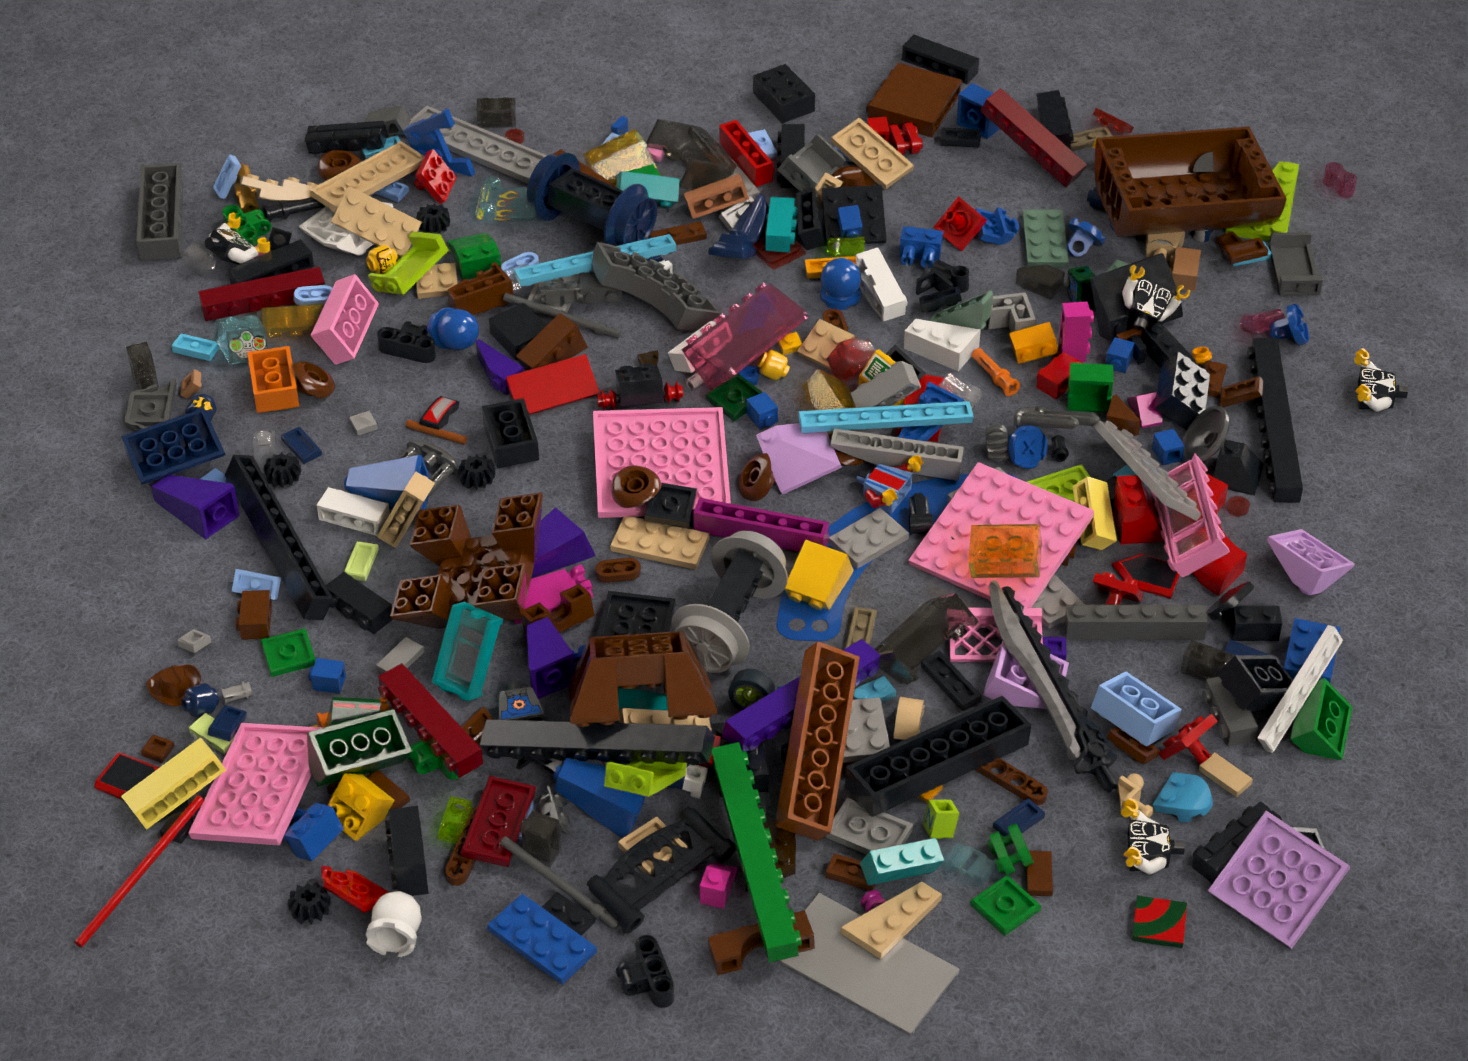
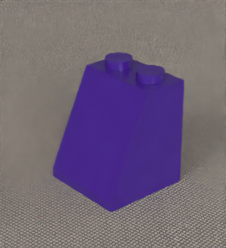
M548 617L527 625L530 685L537 698L540 699L569 687L570 679L574 673V656Z

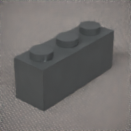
M1220 677L1206 679L1205 689L1202 690V697L1204 702L1210 706V714L1218 721L1220 738L1225 739L1228 747L1255 742L1258 726L1251 711H1243L1236 705L1234 697L1224 688Z

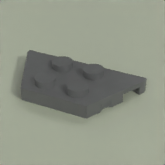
M170 379L169 384L161 387L154 384L146 389L130 392L124 421L125 427L132 431H138L170 420L177 386L176 379Z

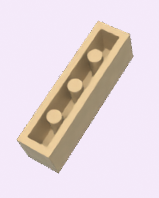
M415 472L377 537L396 548L435 483L426 476Z

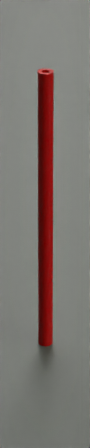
M197 795L74 941L77 946L83 948L204 803V799L201 796Z

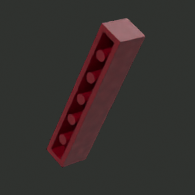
M1000 88L986 99L980 111L1063 186H1069L1082 174L1087 164L1004 90Z
M320 267L201 290L198 293L206 322L294 304V291L297 288L325 285V281Z
M402 663L378 676L380 685L378 691L384 700L388 699L397 714L400 713L404 717L408 727H413L417 731L420 740L430 745L431 751L436 757L440 756L448 771H453L461 778L483 765L481 748Z

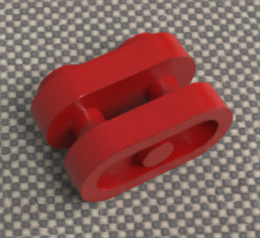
M912 122L904 123L902 130H899L897 124L889 125V142L892 147L902 155H905V149H909L910 154L920 153V149H923L922 138L918 137L917 127L913 126Z

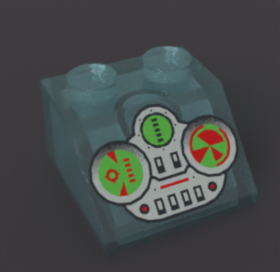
M257 315L218 319L214 339L229 364L249 362L247 352L268 349L265 327Z

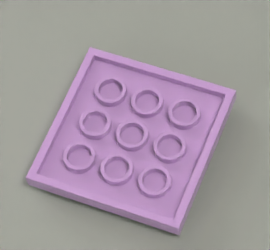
M1265 811L1211 885L1208 892L1292 949L1349 871L1350 866L1268 811Z

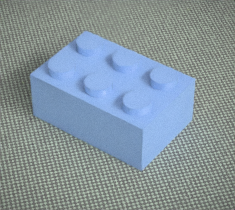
M1124 672L1099 685L1091 705V709L1096 711L1101 717L1109 720L1122 729L1121 731H1125L1146 747L1173 732L1182 710L1128 672Z

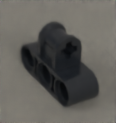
M406 321L401 329L383 327L377 332L378 346L381 353L421 363H430L436 358L434 339L428 336L427 325L419 326Z
M642 935L635 942L636 959L620 964L615 972L617 977L622 980V990L625 995L633 996L648 991L655 1006L666 1008L674 1002V982L656 938L651 935Z

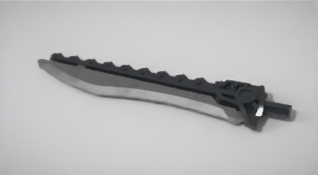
M992 580L988 588L990 590L991 608L1000 637L1005 648L1017 661L1041 696L1068 750V758L1075 761L1073 764L1075 773L1096 775L1107 793L1112 792L1113 789L1118 787V784L1108 768L1116 761L1117 755L1114 754L1100 727L1088 721V711L1077 703L1078 695L1068 688L1069 680L1059 673L1060 665L1056 661L1051 660V650L1047 646L1042 645V635L1038 631L1033 630V620L1024 615V605L1015 600V591L1009 586L1002 587L1001 590L998 582Z

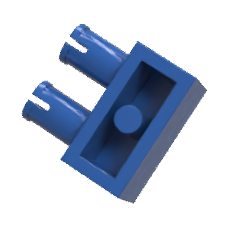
M903 226L899 254L901 263L906 265L908 261V266L913 264V259H921L922 267L926 268L928 264V268H932L934 261L940 260L943 231Z
M315 803L308 811L296 808V812L292 817L294 824L291 827L288 826L282 840H286L289 843L295 856L313 861L344 828L333 807Z

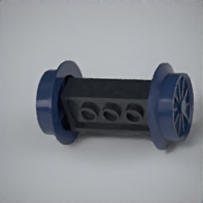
M571 153L545 156L534 168L528 182L527 200L531 206L535 207L536 214L540 219L550 221L555 219L560 213L565 212L589 225L604 230L605 244L619 246L649 238L657 218V204L654 199L649 197L648 191L643 185L633 184L622 191L580 172L579 161Z

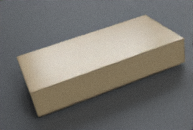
M1213 753L1210 758L1199 766L1201 773L1236 798L1252 784L1253 779L1217 753Z

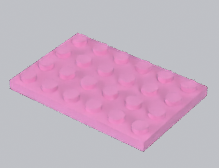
M241 723L222 762L226 771L214 779L204 799V803L188 832L191 839L280 846L312 775L308 765L307 733L322 728Z

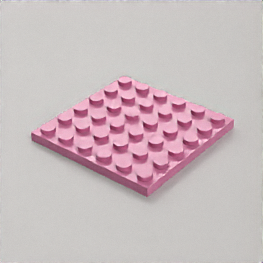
M722 407L593 411L598 518L645 516L648 501L635 507L624 508L619 506L612 497L611 485L614 476L624 467L631 465L651 469L659 476L661 483L697 488L692 515L699 498L731 504Z
M978 462L908 560L909 565L987 600H990V590L988 587L992 580H996L1001 590L1002 587H1011L1015 591V600L1023 604L1024 608H1032L1094 517V510Z

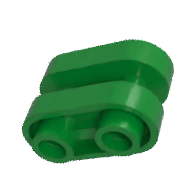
M1017 823L1008 826L1010 834L1002 837L1000 832L996 831L989 835L991 840L987 841L992 854L997 853L998 858L994 860L999 872L1005 871L1006 875L1016 872L1013 864L1022 861L1024 867L1034 864ZM1014 843L1017 852L1009 855L1006 846Z

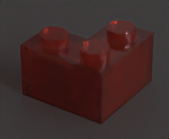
M859 337L840 342L826 359L836 381L841 379L847 381L862 372L875 350L869 339L860 341Z

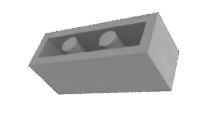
M901 361L894 363L887 371L878 373L868 383L859 385L851 393L856 408L892 406L920 389L921 385L913 365Z

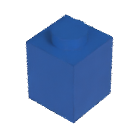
M858 205L838 208L837 219L841 238L853 239L861 235L862 222Z
M1114 337L1107 352L1106 364L1113 365V371L1126 373L1133 358L1135 343Z
M766 392L747 399V415L759 429L772 426L778 422V407Z
M1174 429L1154 433L1152 450L1162 466L1183 460L1185 446Z
M317 658L314 667H310L308 675L309 681H312L313 690L340 694L346 679L344 661Z

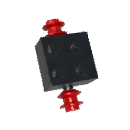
M646 363L642 364L641 367L622 366L620 369H616L617 395L612 389L607 394L601 390V394L597 395L598 407H603V411H605L606 406H611L614 410L617 403H620L621 407L664 403V397L668 403L671 402V399L675 398L680 402V398H683V387L678 385L677 381L674 386H670L666 382L663 391L662 377L658 366Z

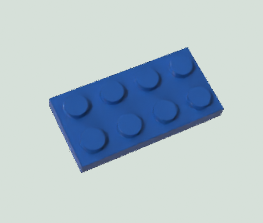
M523 893L487 924L490 933L561 985L597 953L595 945Z

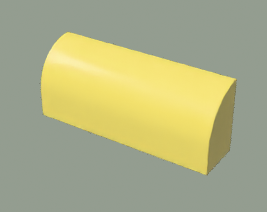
M200 737L121 797L147 830L224 773L226 769Z

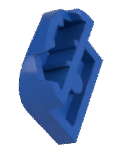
M997 207L994 213L978 208L975 209L987 219L986 223L978 231L980 240L998 245L1008 243L1019 230L1017 220L1015 218L1011 220L1006 216V210Z

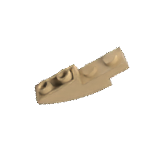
M247 174V177H241L240 181L241 186L259 190L257 198L270 201H298L311 198L310 189L318 186V184L307 182V185L301 184L299 179L293 177L283 179L281 186H278L277 181L267 179L266 182L260 181L258 176Z

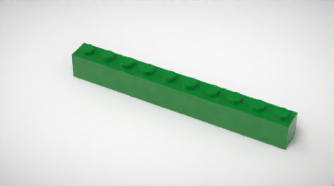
M739 742L715 747L711 753L712 764L768 962L771 963L799 956L798 946L802 945L799 930L794 931L793 924H796L793 909L788 910L787 904L790 903L788 891L786 888L782 889L780 884L784 883L781 868L776 869L775 863H778L775 848L770 849L769 843H772L769 828L764 829L763 823H766L763 808L759 809L757 805L760 803L758 790H753L752 784H755L752 770H747L746 765H749L747 752L741 750Z

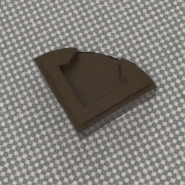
M658 350L639 354L638 361L640 365L646 363L657 365L659 361Z

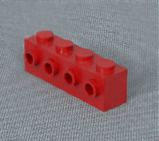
M737 120L719 125V144L754 186L758 187L773 182V173L775 171L773 162Z

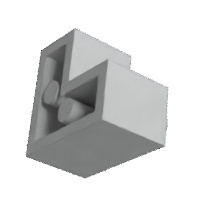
M1026 292L993 296L991 316L986 321L988 329L1009 327L1010 331L1014 332L1035 326L1036 318Z

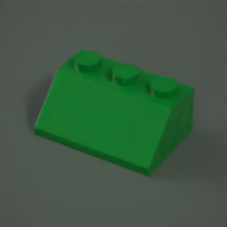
M1325 678L1318 680L1294 719L1290 739L1304 753L1342 760L1353 706Z

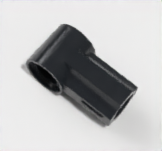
M939 259L933 263L930 272L936 269L953 283V287L959 286L961 293L968 291L969 269L967 267H953Z
M915 493L912 497H909V533H928L933 526L932 513L929 512L928 497L924 496L923 493Z

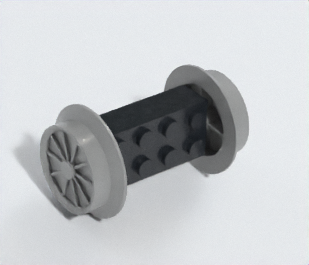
M753 531L736 532L730 537L719 540L714 545L711 552V562L721 581L708 604L682 606L672 617V631H684L706 671L710 673L724 672L730 666L738 665L746 659L750 644L745 631L738 624L741 613H744L750 597L755 596L762 599L775 597L783 592L788 582L786 558L780 547L768 537Z

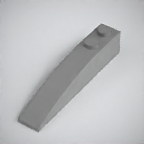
M836 428L833 430L830 447L876 465L882 464L889 467L902 466L908 463L912 456L919 455L924 463L920 465L921 470L918 473L913 471L912 474L958 481L960 478L964 447Z

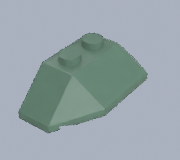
M989 290L934 313L928 321L981 330L986 326V321L991 316L994 294Z

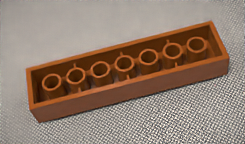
M818 641L804 652L774 825L814 840L822 839L830 834L832 830L860 659L857 655Z

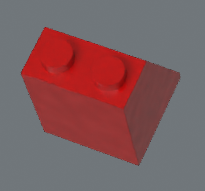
M1137 475L1117 476L1112 514L1120 544L1165 542L1160 533L1162 527L1157 520L1158 513L1143 481Z

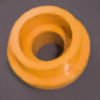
M1197 347L1192 350L1191 355L1194 357L1196 364H1206V361L1212 358V353L1208 347Z

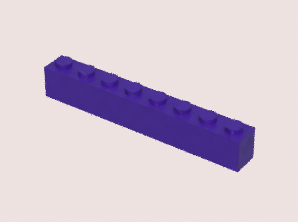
M863 639L843 650L860 657L855 687L867 677H873L878 672L881 655ZM800 676L727 719L722 737L729 744L739 742L741 750L748 751L755 749L764 740L773 738L782 729L791 727Z

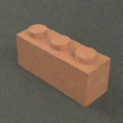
M740 174L683 193L693 219L749 200Z

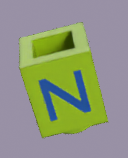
M928 800L922 824L929 837L936 839L953 838L959 812L952 800Z

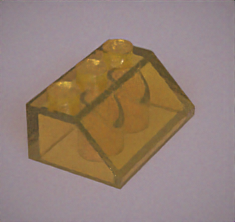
M636 129L583 153L587 167L613 183L614 187H616L617 174L621 171H630L651 164L656 167L643 138Z
M325 304L262 308L264 334H269V338L282 337L281 333L290 332V336H301L302 331H311L312 333Z
M819 368L802 386L806 393L805 397L814 405V410L856 408L851 396L852 392L847 384Z

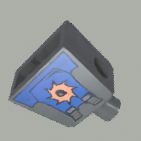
M519 682L509 683L507 691L499 693V720L545 721L544 710L533 688H521Z

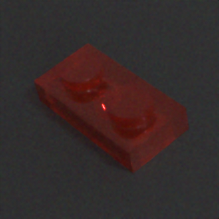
M1095 108L1093 115L1098 118L1097 122L1105 126L1109 123L1114 126L1113 130L1121 134L1124 131L1131 134L1134 129L1127 122L1098 108Z

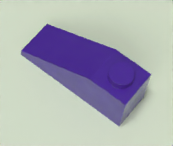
M480 339L476 340L477 357L491 385L495 390L508 395L510 391L505 378L524 372V368Z

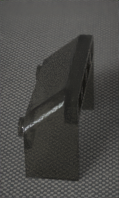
M657 119L645 144L648 148L662 150L669 160H681L685 164L687 169L679 183V187L683 189L694 190L726 179L734 173L737 167L713 137L699 126Z
M957 593L930 599L917 608L874 648L881 655L879 669L899 684L905 683L908 685L911 682H915L918 679L916 675L918 669L916 667L921 663V660L927 658L945 640L951 638L953 640L958 639L964 633L963 629L965 627L976 625L979 621Z

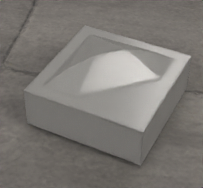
M370 411L349 417L357 436L378 429L377 423Z
M193 629L177 640L178 647L196 653L210 644L211 638L210 635Z

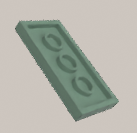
M1023 210L1027 267L1068 268L1063 210Z

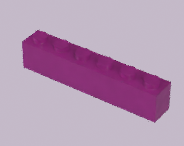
M699 498L693 513L694 530L706 532L713 536L726 538L739 531H753L768 537L782 549L798 552L801 551L805 540L827 547L829 542V522L704 498Z

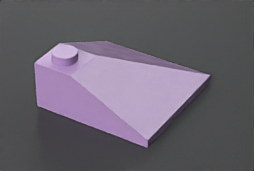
M800 423L777 425L756 435L763 453H767L770 457L773 476L781 494H786L842 468L834 448L830 447L831 440L827 432L802 433Z
M1302 529L1268 536L1267 539L1293 584L1298 586L1299 590L1306 595L1323 592L1355 565Z
M1002 641L988 676L983 695L991 700L1004 696L1013 706L1047 709L1030 679L1005 648ZM1050 654L1051 660L1056 661L1060 665L1059 673L1066 677L1069 662Z

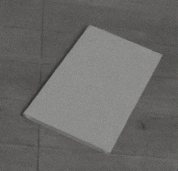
M821 893L805 909L814 933L815 949L801 952L796 957L778 961L910 1036L915 1032L917 1026L960 971L959 968L904 938L880 960L841 934L842 926L861 915Z

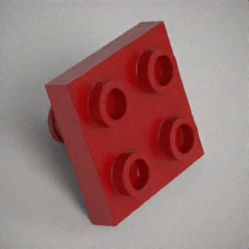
M432 149L427 151L415 175L417 178L414 182L418 190L426 188L438 204H442L446 201L457 177L435 150Z
M958 196L933 228L943 231V236L960 251H963L986 223L987 219Z
M1102 572V575L1095 573L1093 583L1096 588L1109 593L1105 605H1120L1122 597L1141 603L1144 594L1140 587L1137 586L1136 581L1127 578L1121 581L1115 579L1116 576L1108 572Z
M1212 714L1205 718L1200 715L1191 723L1188 722L1181 727L1177 735H1173L1163 742L1165 747L1159 752V755L1165 760L1187 748L1198 764H1202L1212 755L1208 753L1198 739L1218 721Z

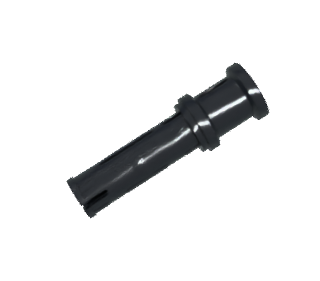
M311 197L289 203L280 201L279 204L270 206L265 204L263 205L265 218L271 222V219L280 217L285 219L289 217V214L325 207V205Z

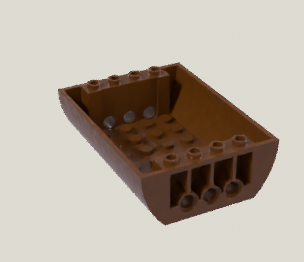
M1250 126L1096 138L1095 187L1117 237L1273 225L1278 221L1284 210L1287 198ZM1213 152V173H1193L1196 161L1202 155Z

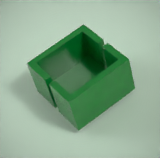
M1070 363L1067 411L1108 413L1114 383L1113 365Z

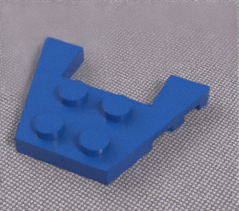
M445 109L439 114L435 113L425 120L422 119L412 123L403 130L410 147L423 156L426 155L427 151L434 149L453 172L471 177L475 174L470 158H452L440 128H452L455 124L449 109Z

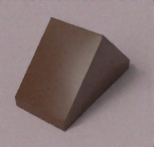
M1117 394L1113 395L1106 421L1116 425L1120 431L1125 429L1133 436L1139 435L1141 420Z

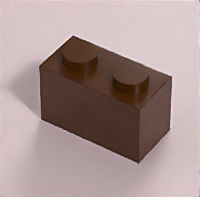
M270 590L242 591V598L237 602V610L240 617H236V631H240L242 640L269 638L272 615Z

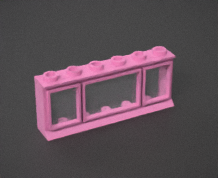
M1194 453L1192 460L1169 471L1168 477L1178 483L1177 487L1187 492L1188 495L1186 497L1197 503L1196 508L1202 513L1197 521L1164 505L1150 490L1156 501L1154 507L1159 514L1157 520L1162 527L1160 533L1166 542L1164 549L1170 558L1167 560L1172 571H1177L1182 578L1230 553L1229 548L1221 540L1225 538V535L1218 526L1221 524V521L1214 512L1217 510V506L1210 498L1214 494L1207 485L1210 481L1205 473L1208 471L1207 467L1196 453Z

